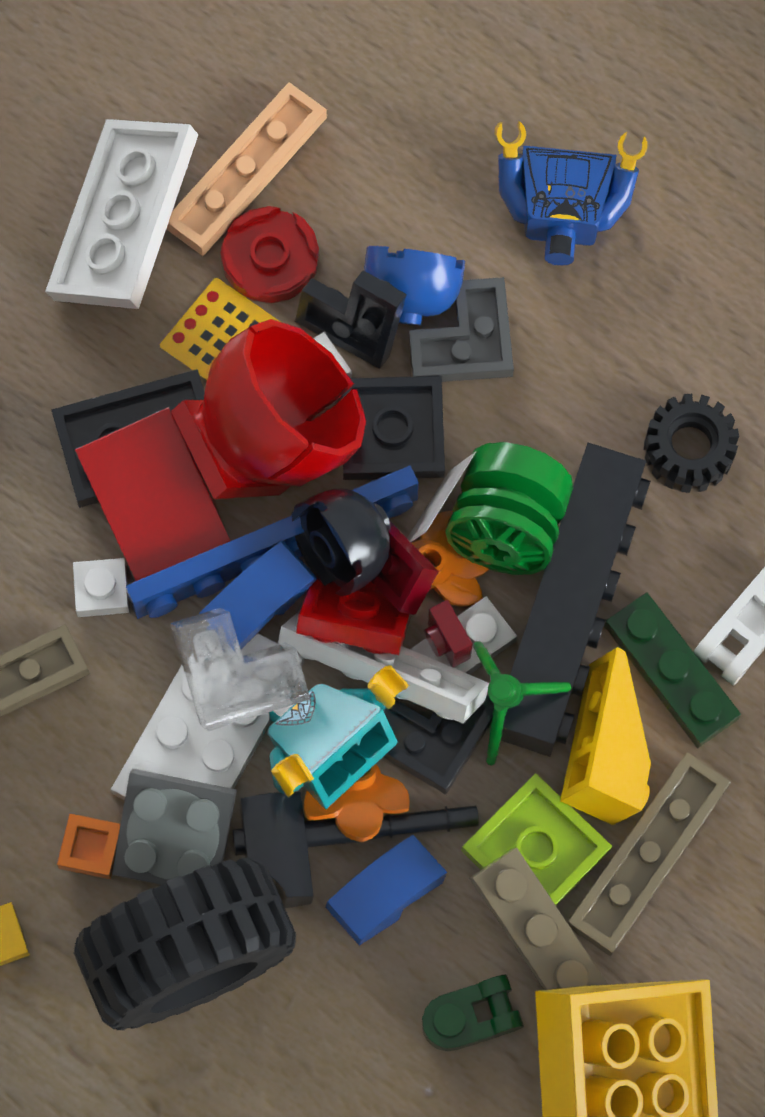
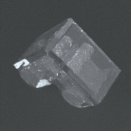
M222 608L170 623L199 723L206 730L210 731L310 699L295 647L282 643L242 656L230 612Z

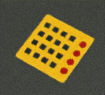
M214 278L162 340L160 348L191 370L198 369L199 375L207 380L211 363L231 338L252 325L269 319L279 320L219 278Z

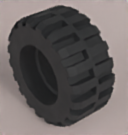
M240 858L237 861H223L211 867L205 866L182 877L180 875L158 887L150 888L137 894V897L127 902H122L115 906L109 913L99 916L91 922V926L84 928L79 933V937L76 938L74 956L101 1020L112 1029L125 1030L127 1028H139L148 1023L153 1024L175 1014L179 1015L200 1004L210 1002L228 991H233L251 979L266 973V970L278 965L283 961L284 957L289 956L293 952L296 932L267 867L254 859Z

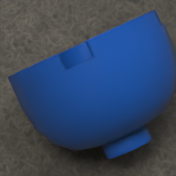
M386 246L367 247L364 271L380 280L389 282L396 289L407 294L399 323L421 326L422 316L440 315L449 309L458 297L463 282L465 260H457L456 257L404 248L403 251H396L395 254L388 252L389 247Z

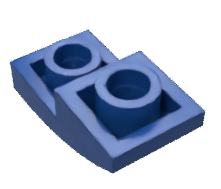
M280 541L237 576L199 614L232 651H241L275 615H283L318 578L284 541Z
M411 835L356 875L327 901L325 908L360 946L397 922L404 908L443 884L447 871L418 839Z

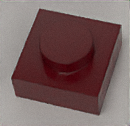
M448 599L429 608V627L424 629V633L435 655L439 658L445 654L452 668L471 659L473 644Z

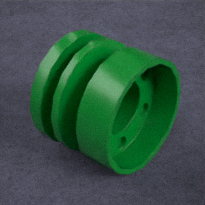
M498 442L487 443L475 448L473 453H476L466 467L460 484L462 493L459 494L453 505V514L448 520L445 529L448 543L458 554L467 560L495 572L511 575H531L544 570L551 560L554 551L553 544L559 535L558 524L565 515L573 490L572 476L561 463L546 453L525 445Z

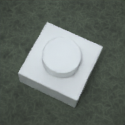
M124 558L73 562L75 604L78 617L129 613L128 593L126 590L127 572Z

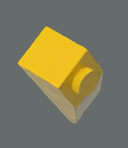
M618 647L589 664L590 670L584 686L560 799L561 802L611 825H615L642 811L650 793V788L647 784L651 766L626 651Z

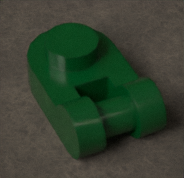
M506 974L495 976L478 984L440 995L431 1000L425 1008L422 1017V1030L427 1041L436 1049L454 1051L523 1028L524 1024L518 1010L513 1011L508 993L512 991L508 976ZM488 1001L493 1018L478 1023L472 1005Z

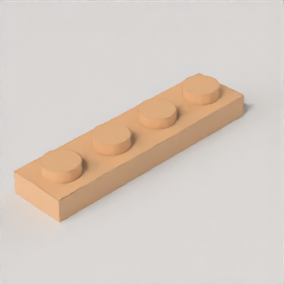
M288 82L173 209L166 229L201 256H204L226 232L232 222L243 213L327 119V109Z

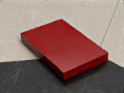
M169 407L75 449L135 581L231 541Z

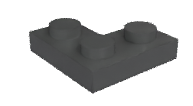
M504 277L463 280L459 295L455 300L458 327L409 330L412 377L442 376V382L513 377L514 367Z

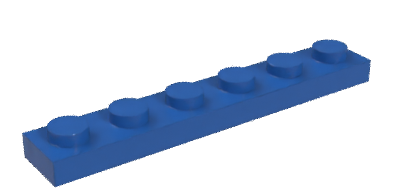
M407 466L352 491L365 496L373 504L380 505L388 518H392L408 511L413 506V502L418 500L419 482L411 466ZM291 515L126 585L129 601L137 619L149 615L150 618L166 615L178 606L177 602L195 594L198 598H203L217 593L225 587L226 581L239 576L280 541H284L298 557H301L302 554L295 539V535L304 533L300 518L292 522Z

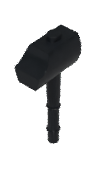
M281 792L241 798L240 815L242 829H233L235 856L245 855L246 858L254 859L267 867L285 908L312 904L314 895L308 855L309 847L358 842L343 835L337 828L335 818L304 822L301 792H294L289 797ZM476 805L447 808L445 806L444 809L393 815L387 813V815H383V822L379 833L370 840L387 836L392 838L394 835L439 830L450 832V829L479 826L478 809Z

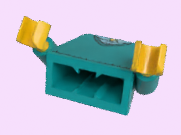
M391 665L382 668L370 679L367 685L368 689L342 688L338 690L326 684H318L298 701L288 695L280 696L274 701L269 712V717L273 724L269 727L267 734L274 745V749L269 755L273 783L279 792L289 797L304 786L323 808L327 809L398 743L383 710L386 708L390 709L395 704V696L401 691L406 690L409 684Z

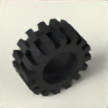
M683 394L681 402H677L676 397L667 400L665 408L660 405L655 411L653 420L651 419L643 450H647L645 454L647 466L651 464L654 466L652 475L657 480L663 475L666 478V487L673 489L674 484L677 483L682 485L681 492L690 493L692 486H697L698 492L707 490L711 482L716 486L722 481L723 475L729 472L739 446L736 445L739 439L738 429H733L735 419L732 414L723 415L725 406L719 401L712 407L708 405L710 398L701 394L699 402L693 401L692 394ZM685 427L697 428L708 437L710 451L700 459L690 460L683 458L674 450L672 436L678 430Z

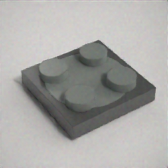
M133 768L129 773L112 875L162 885L166 881L180 875L182 877L194 872L196 869L205 866H215L223 862L237 790Z

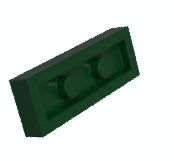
M648 592L606 620L604 627L620 648L626 651L629 660L697 748L739 720L741 716L739 710Z

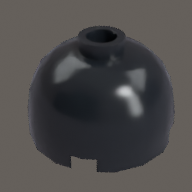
M349 489L327 490L295 505L292 512V522L300 518L301 527L304 530V533L295 535L297 546L306 564L324 586L334 582L338 587H341L335 594L346 596L363 588L379 575L389 558L390 536L388 533L390 521L380 505L373 504L365 496Z

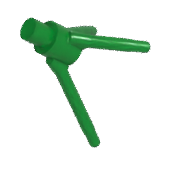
M476 641L473 644V648L491 680L488 686V695L494 703L486 763L492 766L497 760L504 719L508 708L517 706L523 697L527 695L569 692L571 684L569 682L521 683L511 675L502 674L483 643Z

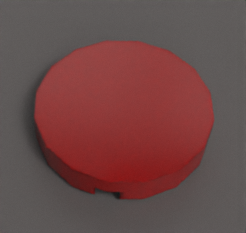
M266 206L249 210L232 222L222 242L220 255L225 277L237 292L253 301L276 303L292 299L302 292L311 278H314L319 261V247L315 232L303 217L294 212L292 215L281 211V208Z

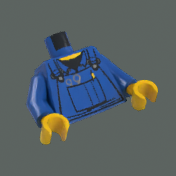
M518 121L519 134L517 139L513 142H505L502 138V122H499L495 127L494 134L498 143L503 146V153L498 156L499 194L513 219L524 224L526 238L546 241L544 255L546 262L561 266L573 263L575 244L593 245L597 233L610 230L629 208L639 169L635 167L636 161L643 157L648 149L647 138L644 136L642 149L638 154H629L624 149V141L627 137V132H625L620 137L617 147L619 154L622 156L621 163H616L617 155L533 146H523L522 154L518 153V147L526 139L524 125Z

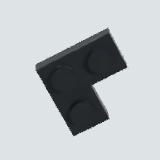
M364 270L353 282L349 298L345 297L338 290L327 287L311 278L301 292L295 322L318 335L324 332L332 343L380 369L390 356L407 294L396 289L389 282L380 280Z
M486 695V700L464 723H460L456 720L442 718L435 712H433L430 719H427L395 699V704L390 709L386 708L383 711L398 743L383 757L446 795L491 725L494 703Z

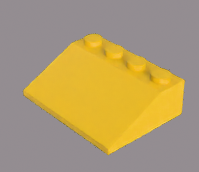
M710 980L594 985L535 991L542 1117H718Z

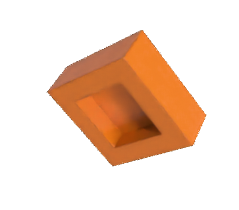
M70 813L57 862L58 868L111 880L120 824Z

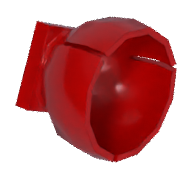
M273 319L252 325L228 341L211 363L204 400H183L171 410L213 499L280 496L291 486L301 487L347 463L361 447L366 425V417L357 389H352L336 405L312 420L314 416L339 399L354 383L333 354L304 330Z

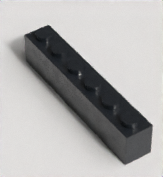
M589 442L587 443L565 515L559 526L558 538L553 544L554 551L551 560L545 568L510 673L511 676L517 678L521 683L569 682L571 690L557 694L524 696L517 706L508 708L504 719L501 741L551 757L555 742L566 744L575 716L565 712L571 694L580 697L582 695L590 667L581 664L586 646L597 649L606 619L596 617L602 599L612 602L621 573L611 569L617 553L627 556L636 526L627 524V520L632 507L642 510L651 482L641 478L646 460Z

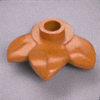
M453 511L441 512L437 514L427 532L420 536V540L414 541L412 544L426 558L430 559L439 571L430 589H434L444 601L448 599L451 605L460 607L472 606L483 599L482 591L476 578L487 573L489 569L472 563L453 549L448 543L445 533L448 520Z
M375 764L327 809L323 808L306 791L304 813L308 820L335 818L337 828L345 837L354 841L365 842L379 833L384 813L399 814L409 811L410 800L404 784L398 779L381 774L378 765Z

